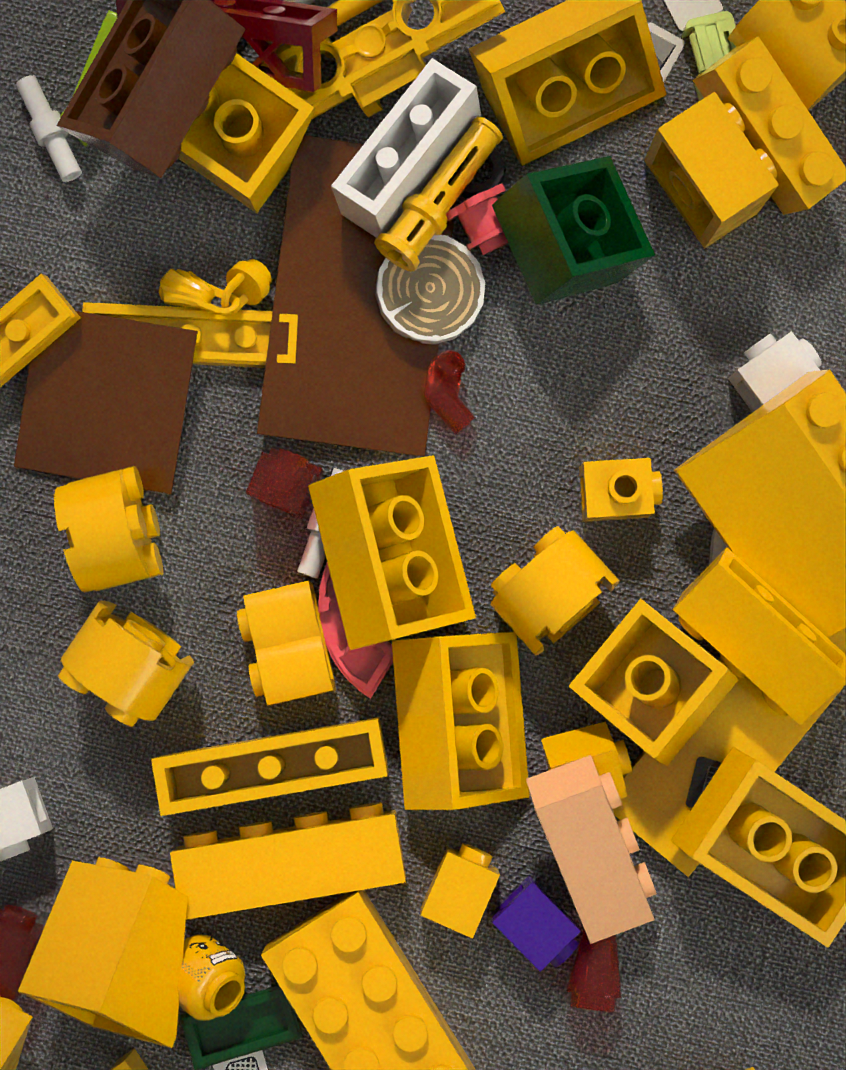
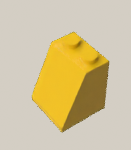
M102 857L97 859L95 865L72 861L18 992L90 1027L172 1048L177 1035L179 1010L178 981L183 961L188 896L168 885L170 879L168 874L150 866L138 865L136 871L132 872L125 865Z

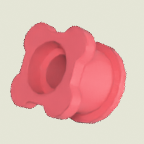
M503 183L472 196L446 213L448 221L456 217L459 218L471 242L466 245L468 250L479 246L482 254L486 255L508 243L492 207V204L498 200L497 196L506 191Z

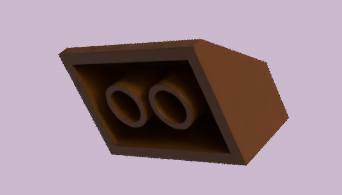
M127 0L58 121L57 126L135 170L162 178L166 169L171 167L179 157L181 143L192 123L205 111L209 102V93L221 72L235 58L237 44L246 29L210 0Z

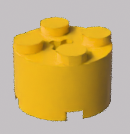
M136 466L69 482L55 489L54 508L58 531L66 530L70 548L63 551L71 574L79 589L84 593L93 590L101 591L163 575V563L156 543H152L151 540L153 537L160 536L159 522L153 505H142L141 498H144V490Z
M559 526L550 530L533 547L536 551L535 558L524 568L521 569L514 563L503 571L490 585L494 589L492 593L495 595L490 605L535 656L544 651L543 644L540 642L542 638L547 635L555 643L600 603L596 597L602 593L600 589L602 585L611 592L620 582L574 530L565 533Z
M101 600L97 603L61 657V663L64 667L58 677L71 689L82 694H87L90 690L106 701V712L125 725L133 727L139 718L154 721L194 664V660L190 655L179 659L176 655L182 646L152 623L131 611L126 619L123 620L111 614L117 606L116 604Z

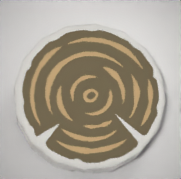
M434 235L418 256L420 263L415 271L403 270L385 258L378 271L375 292L380 313L394 332L405 338L408 337L414 341L433 345L455 339L473 324L483 306L485 280L480 264L468 248L449 236Z

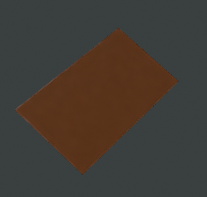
M304 135L291 167L257 434L425 457L439 343L435 345L425 344L408 337L405 338L394 332L382 317L375 292L378 271L386 257L376 248L374 243L375 236L340 213L331 185L364 144ZM456 201L450 209L456 207ZM454 219L447 221V227L441 235L452 238ZM280 314L298 315L295 364L277 363V354L288 355L289 322H279Z

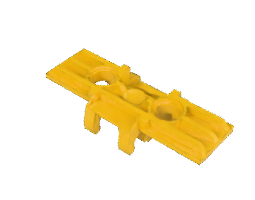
M338 0L327 7L337 9V26L384 0ZM392 0V10L360 26L333 43L329 37L320 43V54H324L327 58H335L337 63L336 73L330 81L322 83L321 87L315 92L292 88L287 89L315 108L312 119L353 96L362 111L369 118L383 110L380 104L381 98L413 82L426 66L423 57L503 14L505 10L500 0H427L433 5L434 16L427 27L419 30L408 27V18L413 11L410 4L416 0ZM285 44L275 51L290 71L303 73V51L301 46Z

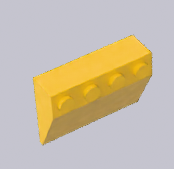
M831 370L811 371L674 469V472L725 545L828 638L846 628V392Z

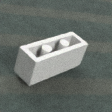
M432 58L331 185L340 213L376 238L380 233H387L402 214V203L404 200L412 196V194L421 193L442 165L444 159L469 129L474 118L481 117L477 86Z

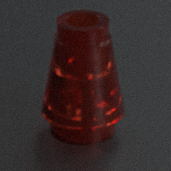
M583 927V936L579 943L566 992H571L570 1007L615 1012L616 998L622 999L618 947L616 943L617 934L590 944Z

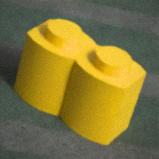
M308 580L244 595L245 608L237 610V620L244 643L253 641L257 663L249 664V675L255 696L264 695L267 705H275L336 691L332 665L326 647L313 583Z

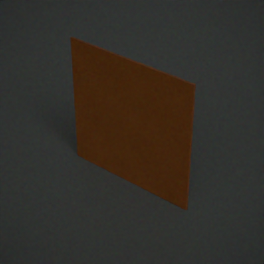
M76 311L81 319L29 364L14 467L85 479L136 466L141 477L143 490L172 494L198 331Z

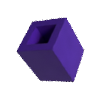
M530 875L490 914L492 923L540 972L549 963L555 968L561 965L578 946V942L574 938L581 931L576 922Z

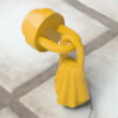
M255 259L239 261L227 272V286L222 290L205 282L191 271L187 272L171 268L160 280L159 295L161 300L168 305L196 307L216 315H232L237 313L245 304H259L270 291L272 277L266 266ZM215 297L221 298V307L211 304V301Z

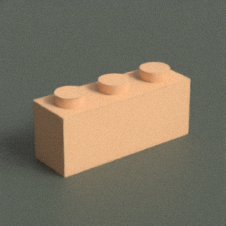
M589 755L526 779L536 813L590 944L654 921L647 898L657 895L645 862L635 866L632 862L630 854L640 849L628 818L616 821L612 809L621 806L622 802L610 772L599 776L593 759Z

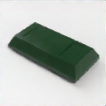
M279 985L243 995L236 1008L222 1017L219 1016L212 1020H197L188 1013L179 1015L195 1070L303 1038L297 1014Z

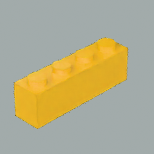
M380 717L166 754L151 759L160 816L388 776L389 773Z
M382 802L350 807V817L328 821L327 812H317L294 817L295 827L273 830L272 821H264L239 826L240 836L218 839L217 830L183 836L184 845L172 850L170 857L175 889L188 896L186 920L405 883L407 875L396 809L383 811Z

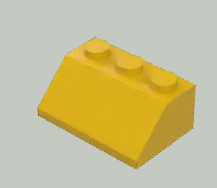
M567 0L469 48L484 94L522 166L667 95L642 0Z
M236 53L232 63L221 72L210 91L209 102L205 111L194 120L184 137L178 159L252 211L258 213L289 170L315 113V108Z
M515 632L392 641L405 810H457L529 798L530 792L526 780L528 779L517 634Z

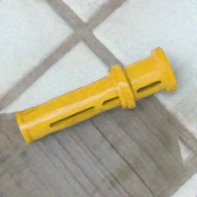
M478 116L474 118L469 129L444 159L442 165L421 193L412 194V196L404 200L402 203V214L387 233H380L374 242L376 248L390 262L403 270L415 271L420 263L418 256L434 235H441L446 229L448 221L446 213L466 186L472 181L496 145L502 141L503 134L498 127L483 117ZM467 156H469L468 159L466 160V162L463 164V166H462V167L460 168V170L458 171V173L455 175V177L452 179V181L448 184V181L450 180V178L453 176V174L456 172V170L459 168V166L462 164V162L465 160V158H466ZM414 229L413 233L410 235V237H409L408 240H407V237L409 236V234H410V233L412 232V230Z

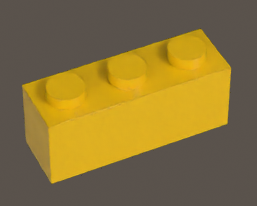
M759 36L734 48L693 79V82L704 98L715 91L723 104L728 102L736 108L744 122L745 131L743 133L755 150L758 148L762 149L772 160L777 171L775 180L779 186L771 197L783 215L810 209L846 181L845 165Z
M728 547L682 592L673 608V611L679 615L678 620L691 636L698 640L705 639L720 652L723 664L734 675L740 678L747 677L762 690V696L772 710L781 716L789 715L800 726L846 684V654Z

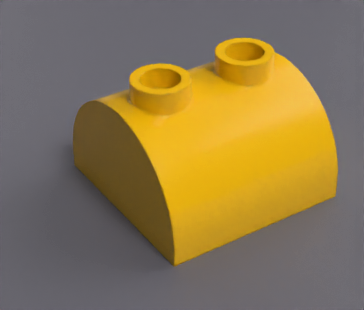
M759 0L741 19L727 38L738 47L759 36L808 111L846 79V0Z

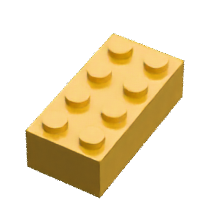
M365 890L344 894L269 942L261 953V957L331 1070H476Z

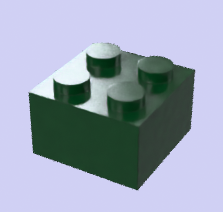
M611 156L528 173L492 204L536 305L617 284L655 256Z

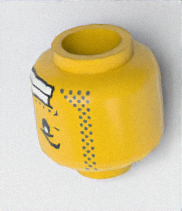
M197 934L184 939L183 961L178 981L179 1007L197 1020H212L229 1014L239 1004L245 991V968L243 961L212 936Z

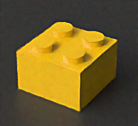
M715 91L659 127L644 159L704 249L758 214L779 186L775 180L777 171L770 157L762 149L758 148L755 150L743 133L745 125L740 114L732 104L728 102L723 104Z
M640 598L570 683L569 687L651 757L668 766L739 679L726 666Z

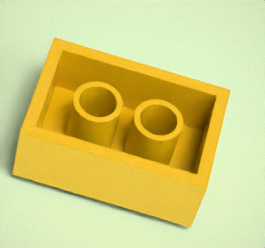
M434 455L348 469L308 485L349 650L476 618Z
M732 747L671 839V842L691 858L829 948L846 922V820L756 759Z

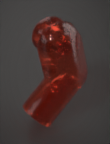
M446 350L434 356L428 365L424 397L450 430L457 435L476 417L458 397L461 376L466 368L465 360L458 352Z

